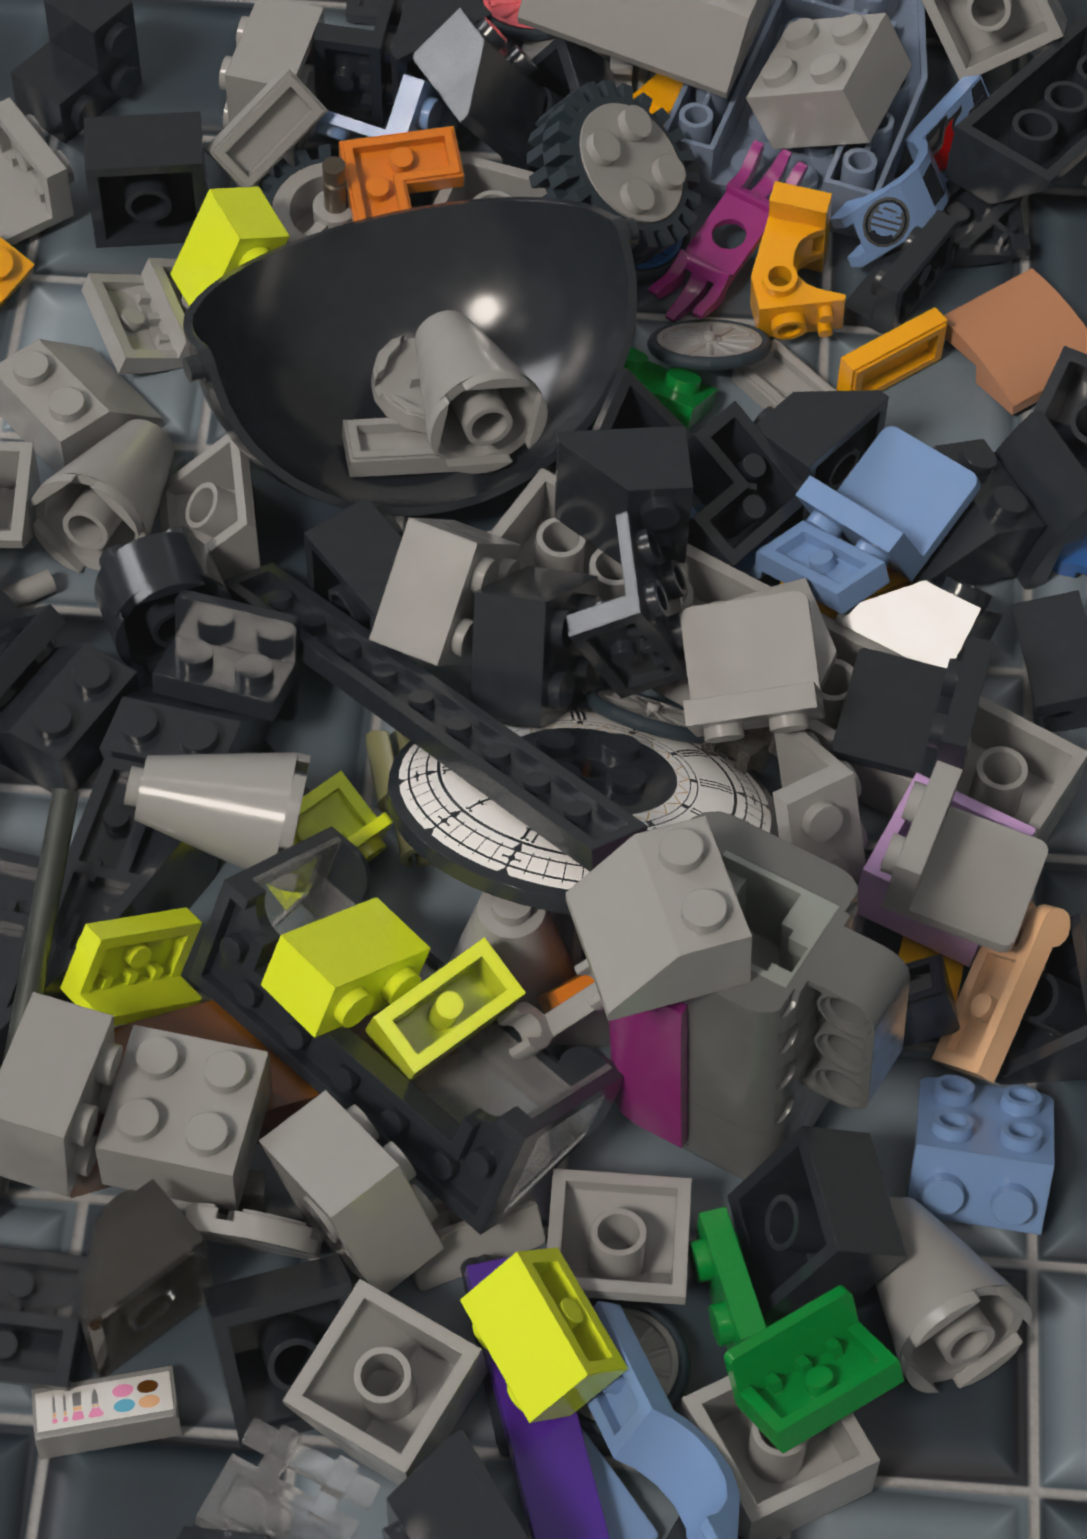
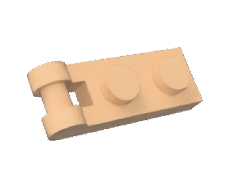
M1030 900L1012 949L1007 952H997L980 946L955 1003L960 1029L956 1033L940 1038L931 1058L932 1060L948 1069L991 1083L995 1082L1052 948L1060 946L1069 935L1071 928L1070 917L1064 909L1047 904L1036 907Z

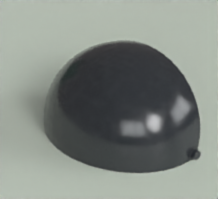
M496 197L445 202L390 212L336 226L280 246L240 265L219 278L197 296L189 306L183 321L184 335L190 355L182 359L183 369L189 382L198 381L212 413L234 444L266 473L280 483L305 496L343 509L352 506L366 497L381 515L389 514L391 516H423L449 512L479 504L517 487L534 477L541 468L545 469L557 460L558 432L586 431L600 413L617 372L624 368L635 330L638 302L637 277L631 243L639 241V227L632 217L623 219V217L615 216L597 206L572 200L546 197ZM455 310L468 316L538 386L547 404V422L538 441L529 450L524 443L513 453L509 454L513 462L500 469L479 474L443 472L349 477L342 439L343 420L388 418L374 401L371 387L372 372L378 352L394 338L404 335V340L415 338L419 326L428 317L438 312Z

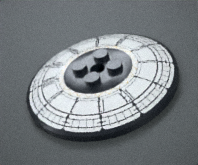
M576 707L542 728L501 722L648 826V831L690 820L704 812L721 811L734 815L779 837L774 800L766 787L739 761L710 743H687L643 733L613 722L587 707ZM409 741L400 750L392 763L387 787L389 814L403 839L433 866L475 889L520 905L571 915L566 902V892L585 877L589 871L419 746Z

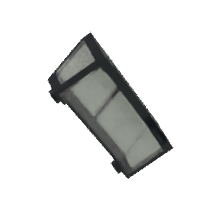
M332 826L225 879L188 978L319 1094L326 1090L345 1110L353 1104L358 1106L378 1132L379 1138L376 1142L382 1148L390 1141L393 1142L413 1166L416 1172L415 1178L480 1235L497 1225L553 1171V1168H556L604 1122L624 1081V1075L618 1071L616 1065L609 1058L592 1046L584 1044L575 1045L566 1050L560 1060L544 1048L529 1059L518 1061L511 1057L509 1049L522 1042L519 1032L510 1025H499L496 1019L421 1075L410 1081L385 1059L365 1031L372 1018L385 1008L365 1016L358 1024L350 1028L341 1026L314 1038L261 986L280 935L369 900L367 895L371 887V872L367 859L354 844ZM430 951L419 974L421 982L446 965Z

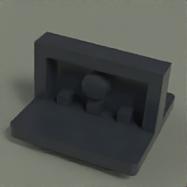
M181 590L175 599V637L152 673L153 693L274 722L275 718L293 720L298 712L300 619L296 615L189 590Z

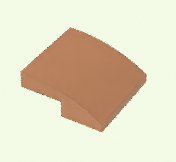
M1033 268L943 315L948 320L945 339L976 365V384L1012 415L1038 402L1064 346L1087 354V327L1063 297Z

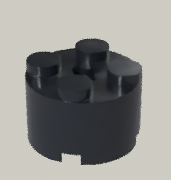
M177 526L165 532L143 536L128 544L113 545L107 548L99 558L101 569L95 581L94 594L115 648L124 663L132 668V662L144 665L149 674L154 672L175 637V599L181 590H189L232 600L210 550L202 541L195 537L193 531L188 527Z

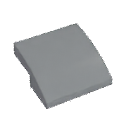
M148 258L141 275L88 273L81 291L118 374H141L178 369L183 367L182 359L190 356L183 330L184 316L189 305L170 275L177 259Z

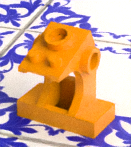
M778 181L774 183L769 200V216L751 274L750 306L755 326L769 337L774 336L777 339L788 340L800 337L804 333L818 331L819 337H829L833 334L832 330L843 328L846 295L806 284L797 274L801 268L823 272L828 254L832 193Z

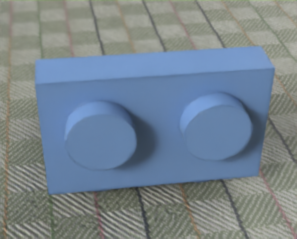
M404 74L386 130L328 111L318 121L315 132L339 142L454 126L456 131L459 121L432 84Z
M888 426L879 433L837 491L809 476L796 493V497L810 513L806 522L837 538H842L851 545L884 561L887 567L912 582L979 492L981 484L974 472L898 427Z
M957 1075L922 1078L918 1091L915 1145L906 1197L918 1200L940 1220L1041 1235L1054 1171V1100L1050 1096L1039 1093L1037 1090L1024 1085H1010L1005 1088L972 1083L970 1080Z

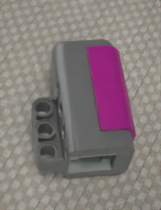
M721 811L704 812L694 816L692 819L706 816L752 935L751 980L747 984L609 1021L611 1061L616 1065L618 1071L624 1075V1081L614 1101L620 1112L634 1124L744 1180L801 1126L813 1127L830 1100L852 1109L866 1108L903 1049L910 973L904 961L893 951L855 932L858 916V886L850 874L842 868L734 815Z

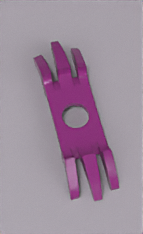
M754 140L739 172L727 183L725 194L686 249H680L666 274L654 282L648 289V292L657 299L663 298L684 284L687 270L692 272L685 288L667 311L666 319L676 322L693 308V317L703 319L723 303L729 286L762 240L769 216V200L775 181H782L792 152L783 148L760 182L752 190H749L764 152V144ZM798 161L785 183L800 186L807 172L808 165ZM725 224L738 225L746 233L744 242L733 249L719 247L714 243L712 236L717 228ZM711 282L714 285L706 295L707 286Z

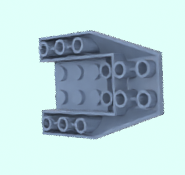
M770 0V5L727 99L684 83L669 114L671 117L664 124L669 133L679 127L685 138L676 143L679 151L692 150L695 161L686 166L685 169L686 171L699 172L701 184L691 191L720 200L726 192L727 183L739 172L754 140L764 144V152L749 190H752L760 182L782 149H773L746 99L749 91L790 22L803 18L814 20L843 17L849 14L887 13L912 66L870 143L787 148L786 150L792 152V156L781 182H786L798 161L808 165L807 172L800 186L832 193L830 218L846 201L864 197L893 182L906 145L904 139L910 134L927 85L925 7L922 0ZM830 220L829 231L859 239L853 224L847 228L834 229Z

